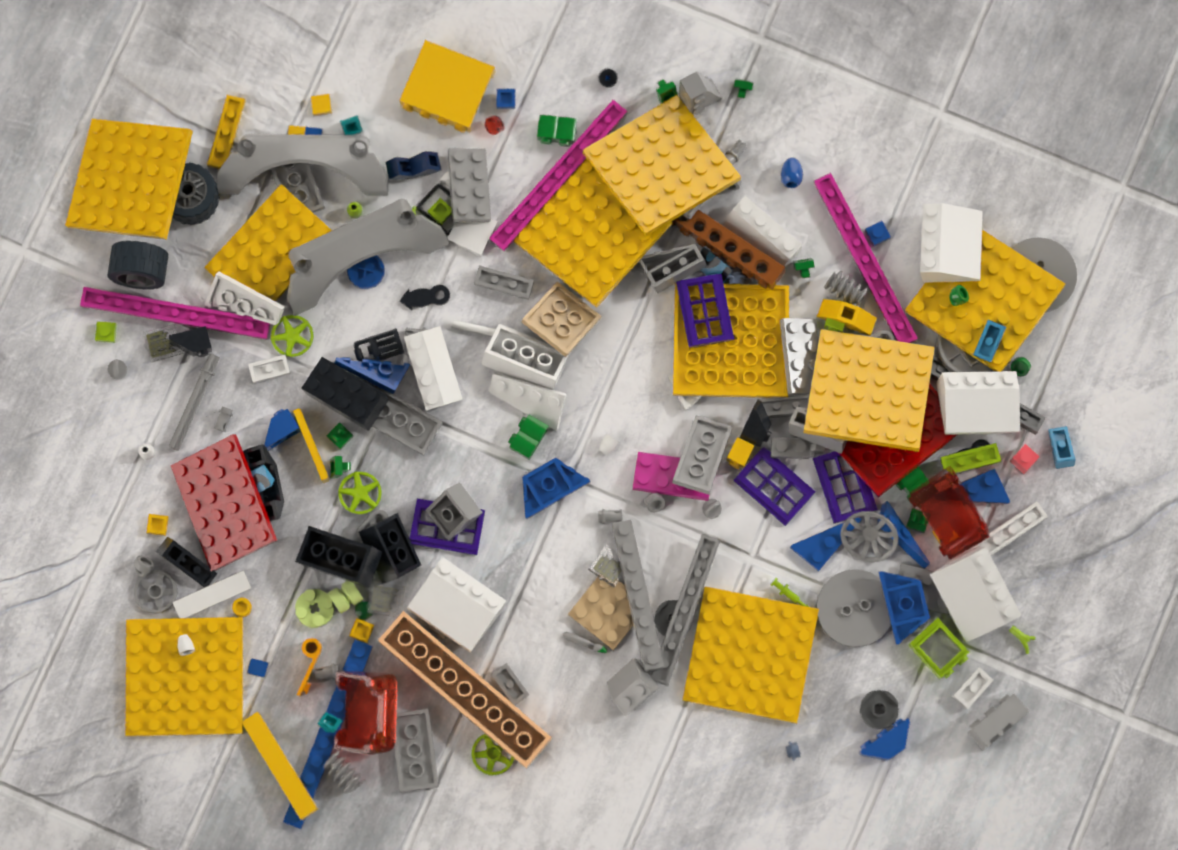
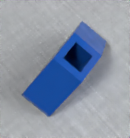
M900 718L892 724L893 729L888 732L884 729L876 735L877 740L872 743L868 740L860 746L862 750L858 752L860 756L888 761L906 748L910 720L907 718L903 721Z

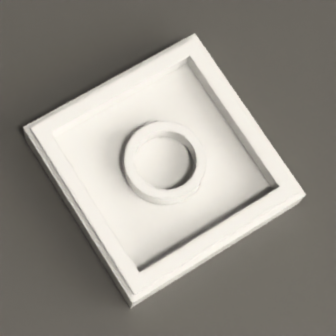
M492 219L490 222H455L447 239L459 247L482 256L498 222Z

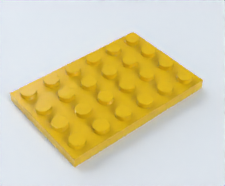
M281 184L204 268L214 277L216 273L221 272L276 302L289 288L291 275L296 273L289 259V252L293 248L299 247L332 230Z

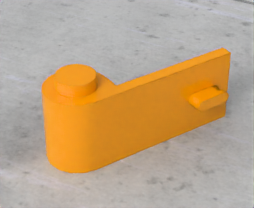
M308 638L302 644V652L307 657L312 658V661L296 694L298 696H302L303 692L307 695L311 684L308 683L309 678L323 649L321 642L315 638Z

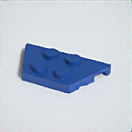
M556 457L522 477L525 518L529 519L590 483V479L576 472L570 466L565 465Z
M878 571L895 643L898 645L930 619L922 583L918 579Z

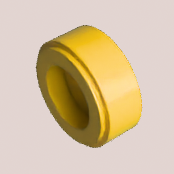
M238 598L233 602L232 610L236 616L244 618L251 613L252 604L246 598Z

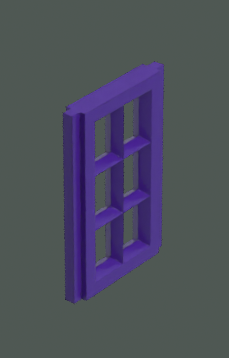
M722 274L676 281L689 348L734 340ZM712 282L715 297L705 299L702 284ZM698 285L701 299L691 301L688 286ZM716 301L719 316L708 318L706 303ZM702 303L705 318L694 320L692 305ZM720 320L722 335L712 336L709 322ZM706 323L708 337L698 339L695 324Z
M765 447L753 457L733 480L784 526L792 520L816 492L778 458H771V452ZM761 459L773 468L767 477L755 467ZM751 470H754L764 479L758 487L746 478ZM776 472L789 482L782 490L770 480ZM766 483L779 492L773 500L761 491ZM791 485L803 494V497L797 503L785 493ZM782 496L794 505L788 513L775 504Z
M836 451L813 458L833 524L846 521L847 518L858 512L878 511L871 489L854 470L843 472L839 461L841 456ZM835 459L839 474L829 477L825 462ZM855 473L859 489L849 491L844 476ZM841 478L846 493L835 495L831 480ZM861 492L865 507L855 510L851 495ZM847 497L852 511L841 514L837 499Z
M417 498L410 533V541L413 545L471 555L478 554L485 510L480 509L483 513L477 518L475 530L468 528L463 530V532L474 533L472 544L457 541L458 534L453 537V540L448 541L447 539L437 538L439 528L435 523L420 520L422 510H426L434 501ZM419 524L434 526L433 537L418 535Z

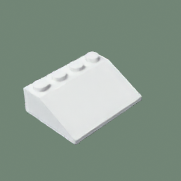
M943 203L923 204L920 274L923 282L980 281L983 211Z
M1016 371L942 372L936 384L945 435L1020 433V396Z
M978 546L929 574L965 643L1006 625L1021 616L986 547Z
M442 558L407 609L471 653L502 612L506 600L445 558Z

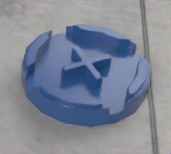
M378 255L367 258L347 269L350 282L360 289L376 287L381 283L385 274L384 264Z

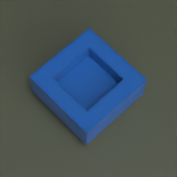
M497 89V109H516L515 89Z
M883 221L865 229L873 247L891 238Z

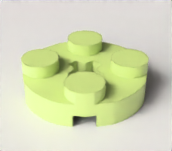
M306 590L296 601V616L306 627H322L328 624L334 615L333 601L322 590ZM316 603L318 604V608L320 609V611H315V613L312 614L310 606H314Z

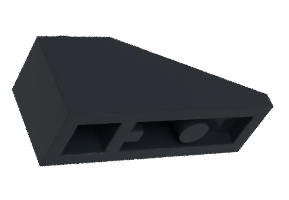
M168 536L156 551L202 587L209 586L218 574L215 571H211L209 566Z

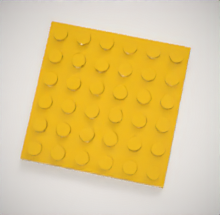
M678 95L583 149L584 156L645 236H648L741 180L740 174L693 114L689 112Z
M91 119L65 226L73 229L167 240L193 131L188 128Z
M586 158L516 236L513 242L597 308L672 225V222L645 236Z
M982 229L980 281L925 282L907 306L905 312L993 371L1002 372L1064 289L1066 283ZM957 285H962L969 294V300L962 305L953 306L950 302V292ZM988 320L1007 327L992 362L973 355Z
M675 283L673 396L788 397L780 320L789 318V285H776L771 290L769 288L765 289L760 285L723 284L734 340L689 348L677 284ZM702 284L705 299L715 297L713 284ZM688 286L690 300H700L699 286ZM716 301L707 302L708 318L719 316ZM702 303L692 305L694 320L704 319ZM720 320L709 322L712 336L722 335ZM706 323L695 324L698 339L708 337Z
M821 329L803 433L919 452L935 347Z
M705 586L682 701L797 724L819 609Z
M243 617L126 619L125 736L243 734ZM188 635L193 642L195 652L181 656L177 646L178 637Z

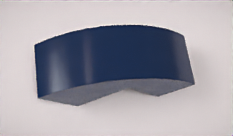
M424 151L411 158L395 157L385 162L389 180L418 178L441 171L438 152Z

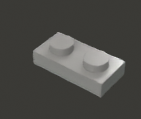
M507 663L491 674L514 706L529 696V693Z

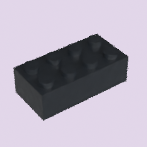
M321 357L301 387L308 396L367 431L370 430L389 401V398L382 391L324 357Z
M308 526L295 562L307 568L369 588L383 552L372 546Z

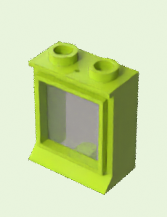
M939 617L908 644L939 680L943 676L947 679L954 672L952 668L957 663L961 666L969 659L966 655L970 651L942 623Z

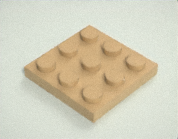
M556 282L526 314L521 322L567 357L599 322L602 316L559 282Z
M599 574L568 613L572 619L613 651L634 626L625 585L618 579L612 582L602 574Z

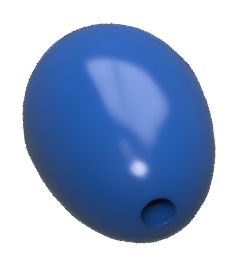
M791 157L782 166L781 181L787 188H796L803 180V169L800 162L796 158Z

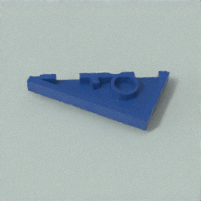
M337 357L334 362L337 366L393 395L410 367L409 363L395 365L391 361L380 362L370 359L352 361L348 357Z
M995 468L933 495L934 500L1010 503Z
M888 501L883 503L880 515L889 519L896 528L898 545L925 569L930 565L929 560ZM886 523L881 527L884 532H891L890 527Z
M858 517L855 520L860 523L862 519ZM844 523L791 545L790 549L819 572L842 544L841 529ZM849 523L846 530L852 532L855 527Z

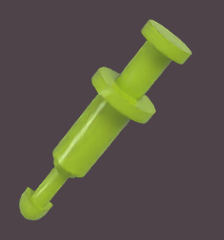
M778 578L771 582V586L774 585L780 590V595L784 594L794 603L809 607L800 601L799 596L788 588V584L783 586L777 581Z

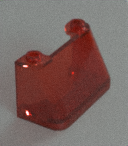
M951 466L943 469L910 492L911 497H909L912 506L921 509L940 540L941 546L938 547L944 557L947 556L949 560L990 538L987 524Z
M336 671L335 681L339 690H346L345 728L339 729L334 736V749L365 755L391 751L396 742V676L388 673Z

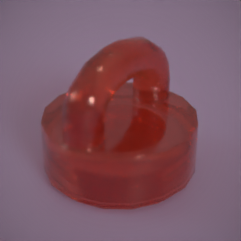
M492 115L485 120V128L489 134L496 135L505 129L504 123L499 116Z

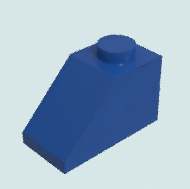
M288 409L277 411L273 414L274 417L271 418L264 444L268 451L301 432Z

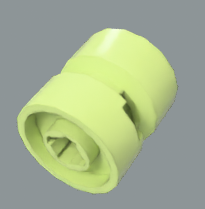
M349 581L342 583L341 589L335 588L328 592L340 614L350 608V604L356 605L364 600L354 583Z

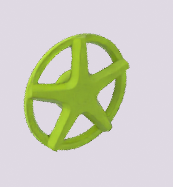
M298 315L283 316L280 318L279 323L273 326L271 331V342L274 348L280 354L287 357H296L304 354L313 343L314 333L312 326L305 318ZM288 319H298L303 322L296 328H293ZM283 322L285 333L274 335L278 325ZM307 326L310 330V341L300 336V333ZM275 341H287L286 353L278 348ZM299 343L306 346L301 352L291 354L294 344Z
M356 471L349 474L343 479L338 489V496L342 506L354 514H366L374 510L379 504L382 495L378 480L367 472ZM360 475L367 476L374 482L363 486ZM354 477L355 487L343 488L347 480ZM377 487L378 498L374 502L369 497L368 492ZM342 494L353 496L350 508L344 503ZM360 501H364L371 506V508L364 511H355Z
M485 733L476 739L471 751L472 761L476 768L482 773L492 776L506 772L512 766L514 758L511 756V760L502 755L504 749L499 745L495 746L491 738ZM484 738L487 749L475 752L478 742ZM475 758H487V769H482ZM496 761L507 765L500 771L492 772Z

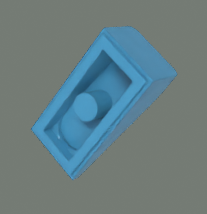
M988 320L973 355L992 362L1007 327Z
M1067 426L1048 429L1056 469L1074 466L1076 459Z

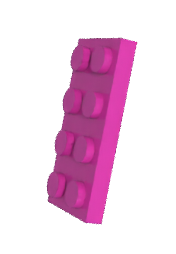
M638 452L632 490L709 501L708 494L672 483L680 458Z

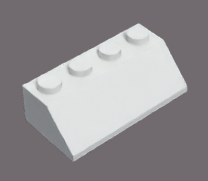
M746 196L733 208L722 223L724 227L785 266V268L802 249L800 242Z
M499 324L485 350L482 365L510 377L554 390L568 356L565 357L550 344Z
M441 327L405 336V344L425 409L430 410L462 400Z

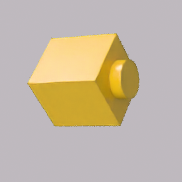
M737 437L726 461L735 469H744L754 449V445Z

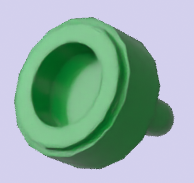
M957 285L952 288L949 297L953 306L968 302L969 294L965 287Z
M1024 357L1015 358L1011 364V371H1016L1019 377L1026 376L1031 369L1030 362Z

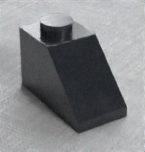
M206 326L169 335L170 344L191 356L201 358L208 356L209 352H212Z
M760 400L756 401L739 437L759 448L763 442H768L772 434L769 431L772 425Z

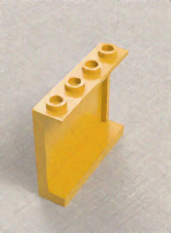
M425 40L399 100L400 106L408 112L415 111L420 113L419 115L423 118H434L441 125H452L459 132H470L472 122L491 78L493 79L495 66Z

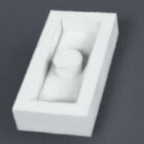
M286 355L248 364L253 384L290 374Z
M979 667L953 697L968 709L994 680Z

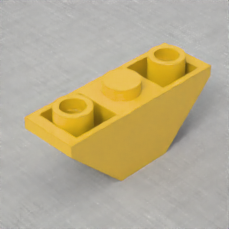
M829 299L822 300L817 314V318L823 320L830 318L845 323V328L871 336L877 319L858 306L844 301Z

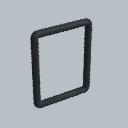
M436 184L433 187V189L417 204L416 208L426 218L441 226L437 221H435L428 213H426L421 208L423 203L438 188H440L451 198L450 192L445 187H443L441 184ZM441 226V228L443 229L444 233H445L446 235H449L450 232H451V230H452V228H451L449 231H447L446 229H444V228Z

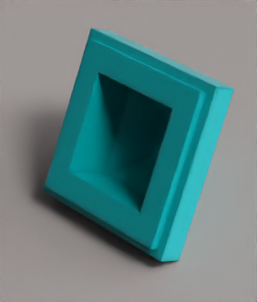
M358 115L340 121L344 135H354L363 132Z
M325 712L317 724L325 732L335 733L342 720Z

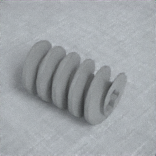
M834 271L825 284L824 289H828L831 286L830 293L833 294L838 291L837 298L844 295V302L850 299L849 304H856L858 306L868 289L865 288L860 291L861 284L855 287L854 279L847 282L848 275L842 278L843 271L837 274Z
M339 750L326 761L324 769L331 768L329 775H335L333 780L335 782L340 781L338 786L340 788L345 787L343 792L347 794L362 785L365 779L359 781L361 774L354 775L356 768L349 769L351 761L344 763L346 755L339 757L341 750Z

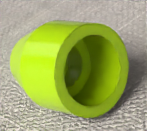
M349 203L347 206L348 215L354 219L359 218L363 213L360 203Z

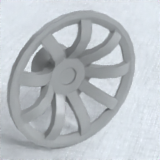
M863 511L855 513L846 519L841 529V541L845 549L855 558L865 562H879L889 558L896 550L898 533L891 521L883 515ZM865 516L864 524H859L855 519ZM870 516L879 518L881 520L878 523V520L870 519ZM849 523H851L859 530L851 532L846 529ZM886 523L890 527L891 532H883L881 527ZM846 536H860L856 541H854L851 544H848L846 540ZM882 537H893V545L886 543ZM864 541L865 545L862 554L855 552L853 548ZM878 542L885 549L889 550L884 555H881L879 551ZM870 544L873 546L876 557L866 556Z

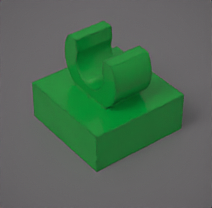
M736 78L734 87L739 88L737 97L745 98L746 91L753 90L754 82Z
M662 79L657 82L659 88L656 89L661 104L678 95L673 81L666 83Z
M807 258L793 261L794 269L800 270L801 277L809 278V268L815 267L814 260Z
M340 422L326 435L340 450L354 437Z
M334 456L330 459V478H339L343 475V472L351 470V462H342V456Z
M912 508L906 528L925 533L931 514Z

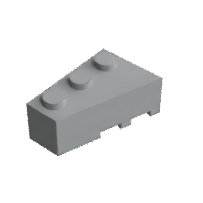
M796 407L789 421L788 434L842 454L848 440L803 433L807 408Z

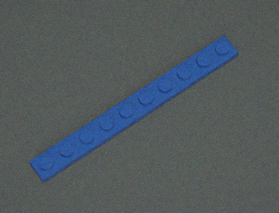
M355 639L326 710L327 713L341 719L342 723L335 733L325 732L321 727L319 728L300 776V780L312 799H314L325 771L324 765L331 756L373 649V646ZM290 803L283 822L302 829L305 819L301 820Z

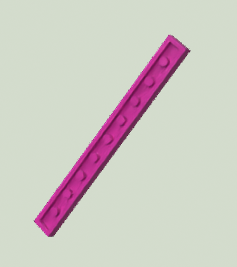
M612 100L491 235L489 240L504 252L516 236L586 159L583 149L607 136L625 117L627 110L615 100Z
M829 173L814 180V185L896 341L906 343L916 341L918 338L832 174Z
M83 287L80 301L81 307L198 328L206 326L209 330L266 340L270 328V323L253 319L251 316H241L229 312Z

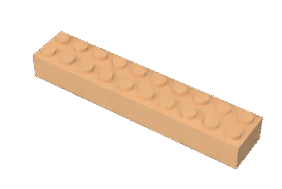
M404 611L379 638L378 641L383 647L526 769L552 740L551 736Z

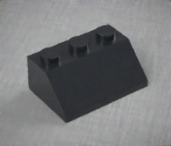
M398 513L358 531L363 544L383 552L376 568L382 584L396 580L421 566Z

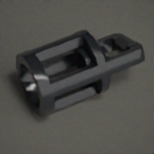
M397 328L358 340L353 344L357 361L364 359L359 345L368 342L370 346H367L369 355L374 356L370 360L382 361L405 353Z

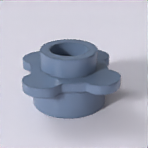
M733 272L727 276L729 284H744V281H746V276L740 272Z
M789 741V746H786L788 758L792 757V760L795 761V758L800 757L797 742L791 743Z

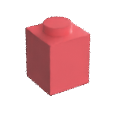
M1025 444L1010 462L1025 474L1040 456Z

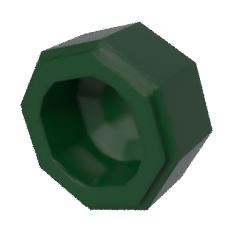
M361 601L355 605L354 613L359 619L368 620L373 616V610H371L369 602Z

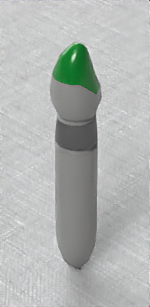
M570 632L563 633V636L569 641L598 653H607V649L601 644H595Z

